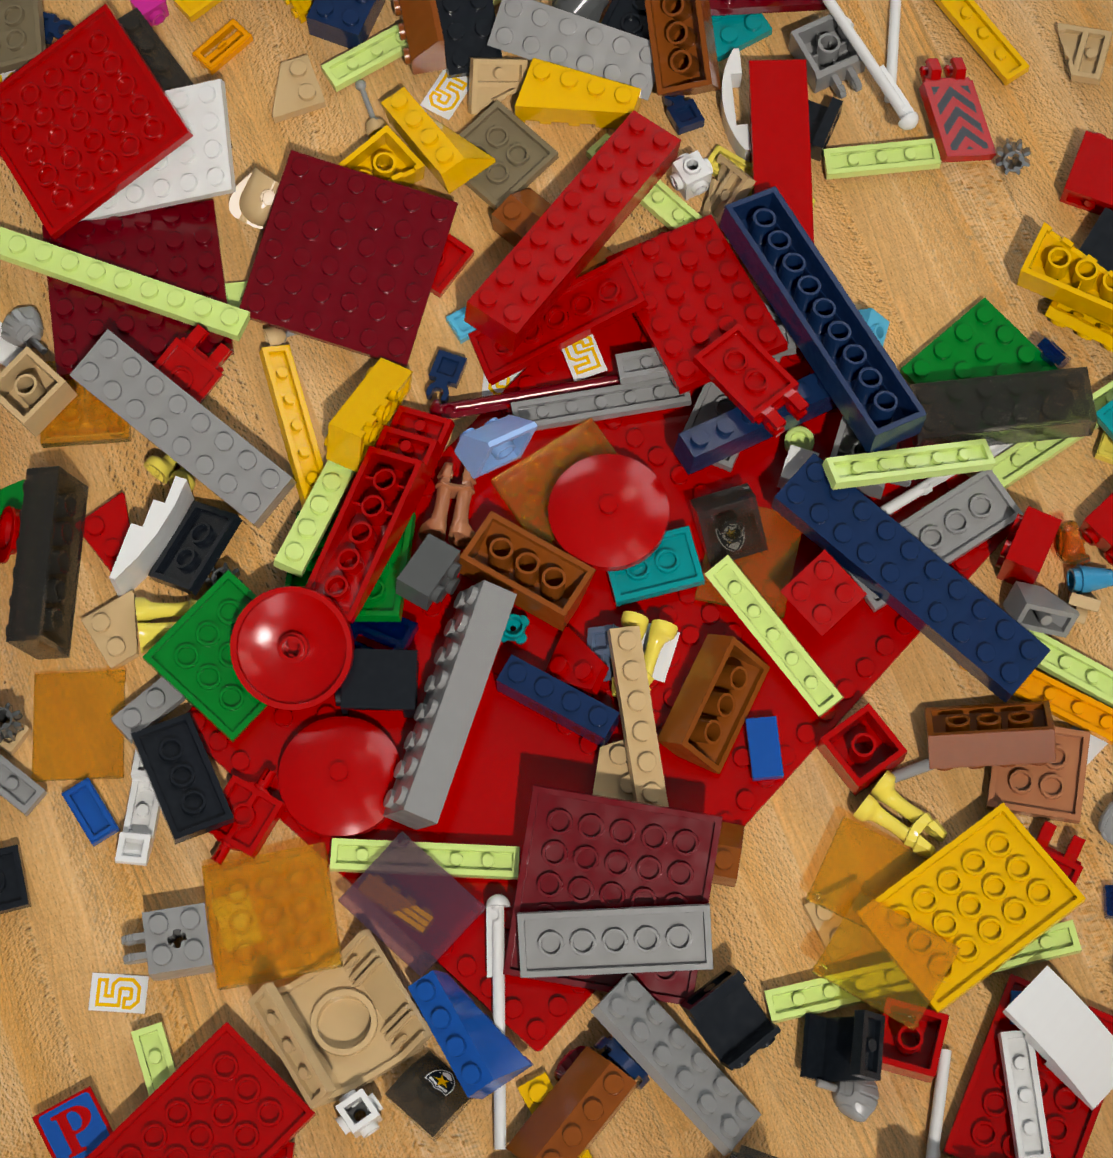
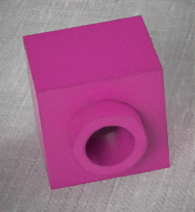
M130 0L135 17L146 30L161 24L169 16L166 0Z

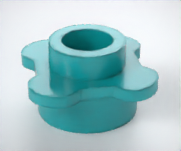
M510 614L501 642L515 641L519 645L524 644L527 641L525 631L529 625L528 617ZM514 626L516 627V630L511 631L510 628Z

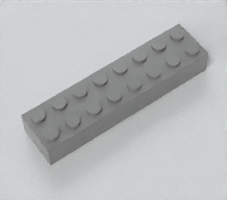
M108 329L70 374L76 382L258 529L297 483L289 474Z
M486 580L458 593L454 601V608H456L454 617L448 621L444 630V636L447 637L443 647L441 646L438 649L434 658V663L437 664L433 675L428 677L424 686V692H426L424 702L419 704L414 714V720H416L414 730L407 735L404 742V749H406L404 758L398 762L394 770L393 776L396 778L393 789L387 792L383 802V806L386 807L383 814L384 817L415 830L438 823L517 594Z

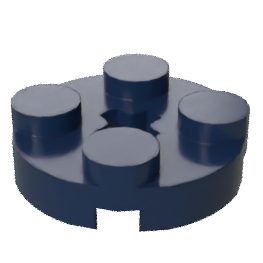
M602 1036L594 1044L596 1050L602 1048L605 1050L601 1054L603 1057L615 1064L628 1076L637 1080V1089L641 1090L650 1081L645 1070L625 1052L626 1050L614 1037L609 1036L607 1038Z

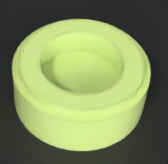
M795 426L789 429L784 439L785 450L788 453L790 445L812 451L814 446L813 433L803 426Z

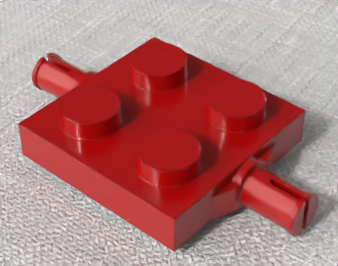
M265 767L257 783L244 781L236 775H232L223 793L234 816V823L208 832L220 842L210 858L211 860L222 865L230 850L241 851L253 859L256 858L286 808L284 802L273 797L267 790L275 775H277L275 772Z

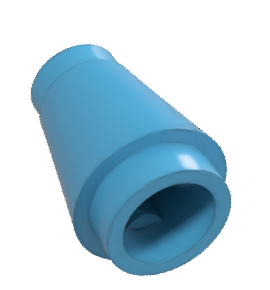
M1075 565L1074 568H1069L1067 571L1066 583L1068 590L1076 592V594H1084L1112 587L1113 571L1112 569Z

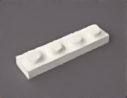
M1021 1030L1000 1032L998 1040L1015 1157L1051 1158L1035 1049L1023 1039L1026 1035Z

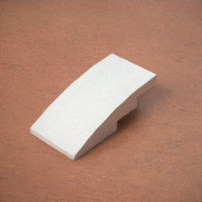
M175 476L165 503L153 499L143 526L130 524L109 576L118 597L131 590L133 591L147 578L195 501L187 479Z
M1047 965L1007 1006L1003 1013L1026 1035L1023 1039L1047 1061L1044 1065L1093 1110L1113 1089V1035L1076 993Z

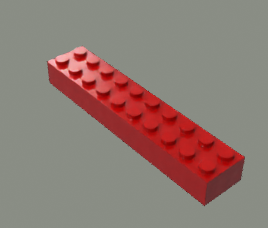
M633 110L467 301L464 321L513 353L672 166V163L677 158L681 139Z

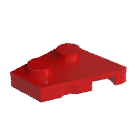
M123 492L75 525L79 533L110 572L113 569L130 527L127 500Z
M565 626L545 672L579 691L597 695L609 667L570 627Z

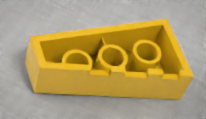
M533 58L515 104V115L524 123H526V120L540 121V124L551 125V122L569 123V126L593 124L597 128L617 129L633 110L639 112L641 89Z
M388 125L384 126L338 164L403 186H409L424 179L425 173L423 162Z
M380 358L374 367L371 366L368 369L363 381L328 424V434L324 441V445L327 446V460L358 472L369 446L375 447L384 425H389L399 405L402 404L409 393L413 371L384 358Z

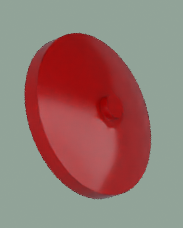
M617 454L595 455L573 464L555 483L548 503L549 526L559 548L598 571L624 570L646 560L661 544L669 520L667 494L658 477L639 461Z
M284 586L260 594L242 610L231 634L230 656L234 671L241 684L260 702L282 710L306 709L330 698L347 679L354 659V637L347 617L333 600L319 591L307 587Z
M334 716L318 720L302 729L291 740L283 753L278 771V785L281 798L292 818L304 829L315 835L329 839H350L364 835L377 828L387 819L383 816L386 809L383 806V802L387 792L393 789L396 778L393 776L394 770L400 761V757L389 737L381 729L365 720L349 716Z

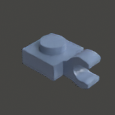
M614 624L588 628L587 646L609 667L603 682L611 681V678L614 677L607 631L610 628H620Z

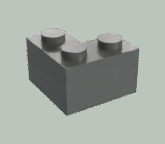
M428 534L398 576L396 594L426 611L433 602H442L447 593L450 595L454 593L460 582V579L457 578L462 564L459 563L460 550Z

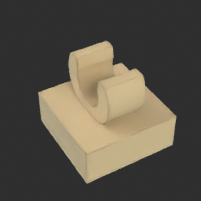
M1069 592L1066 603L1075 606L1074 609L1079 612L1080 615L1076 622L1085 624L1088 610L1098 612L1101 600Z

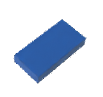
M776 716L745 719L752 781L783 778L784 773Z
M89 778L61 793L93 847L120 831Z

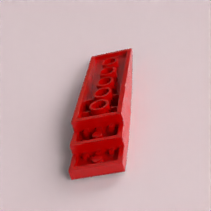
M806 59L749 60L751 177L756 181L752 187V195L776 186L814 243Z
M399 405L390 426L384 425L375 447L369 446L305 586L319 591L333 600L351 624L354 623L382 574L428 485L454 429L455 424L452 419Z

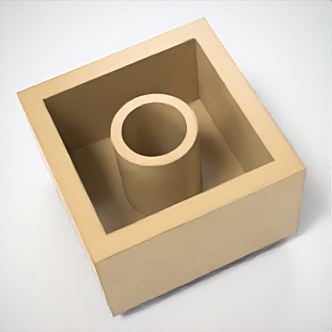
M28 346L0 373V405L35 437L77 396V393Z

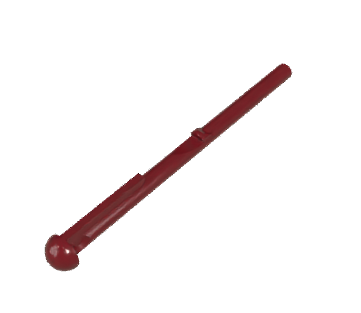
M619 374L442 404H439V399H435L429 406V413L448 419L508 410L506 405L511 404V402L541 398L557 393L566 394L620 385Z

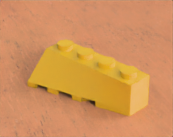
M405 87L381 102L389 123L449 194L496 162L495 158L431 117Z
M1044 222L1020 270L1017 285L1113 326V271H1107L1097 263V259L1090 254L1085 255L1074 247L1072 241L1065 236L1062 238L1052 231L1053 228Z

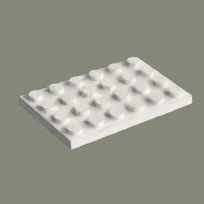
M216 79L166 90L165 93L188 126L193 137L81 221L106 219L112 216L120 217L235 193L236 185L225 82L222 79Z

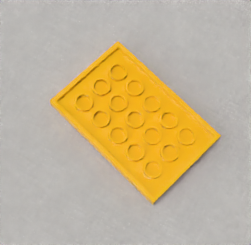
M1003 802L858 911L856 917L930 1008L937 1013H941L1082 905L1086 898Z

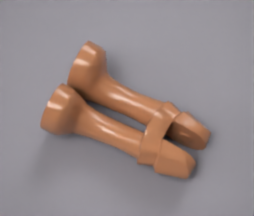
M445 462L437 475L439 481L435 485L437 495L433 513L421 525L419 538L424 541L427 535L431 534L445 541L450 499L452 498L456 499L448 541L454 547L465 549L475 535V532L469 525L468 515L471 497L475 494L474 485L477 482L476 478L473 479L464 467L461 478L462 485L451 483V479H453V463Z

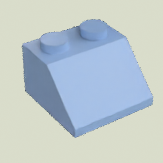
M507 415L500 419L495 417L487 421L480 428H469L459 436L460 440L454 452L472 478L475 479L520 459L538 425L535 421L513 415Z

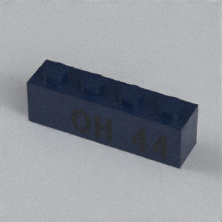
M512 654L496 679L497 691L600 747L608 743L619 724L620 712Z

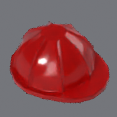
M10 505L5 507L0 517L1 564L6 563L11 554L22 551L29 544L33 535V528L28 517L21 510L15 509Z

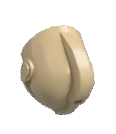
M254 167L252 172L236 186V192L232 193L230 197L229 210L231 214L255 228L265 229L280 183Z

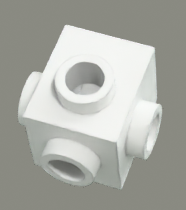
M698 150L691 154L684 153L672 163L670 180L674 188L687 201L709 189L713 168L707 158L703 159Z
M363 1088L357 1092L353 1089L339 1099L340 1103L335 1108L340 1116L335 1118L345 1135L352 1132L355 1138H358L360 1135L366 1138L380 1128L378 1123L382 1121L379 1112L383 1107L373 1093L367 1096ZM362 1110L366 1112L365 1118L360 1121L355 1120L354 1116L357 1111Z

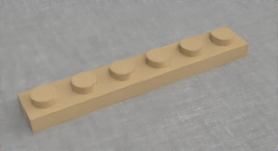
M638 625L610 628L607 631L633 799L636 802L669 807L640 627Z

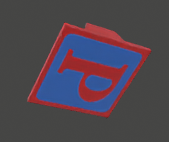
M91 1086L32 1117L52 1158H86L113 1132Z

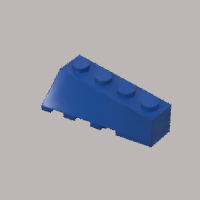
M432 970L408 986L411 995L468 1098L483 1099L534 1065L493 1024L494 1022L474 1004L473 999L448 973Z

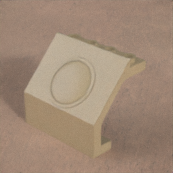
M369 929L360 931L335 957L293 982L276 988L273 982L263 984L248 1001L310 1109L338 1101L343 1095L353 1089L355 1091L361 1089L424 1050L423 1045L433 1035Z

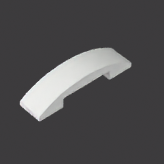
M734 48L727 60L723 73L720 102L721 117L725 134L736 155L750 162L751 144L748 124L737 125L732 88L741 87L742 68L739 48Z
M135 749L131 770L132 784L123 832L119 834L115 863L147 866L157 830L160 806Z

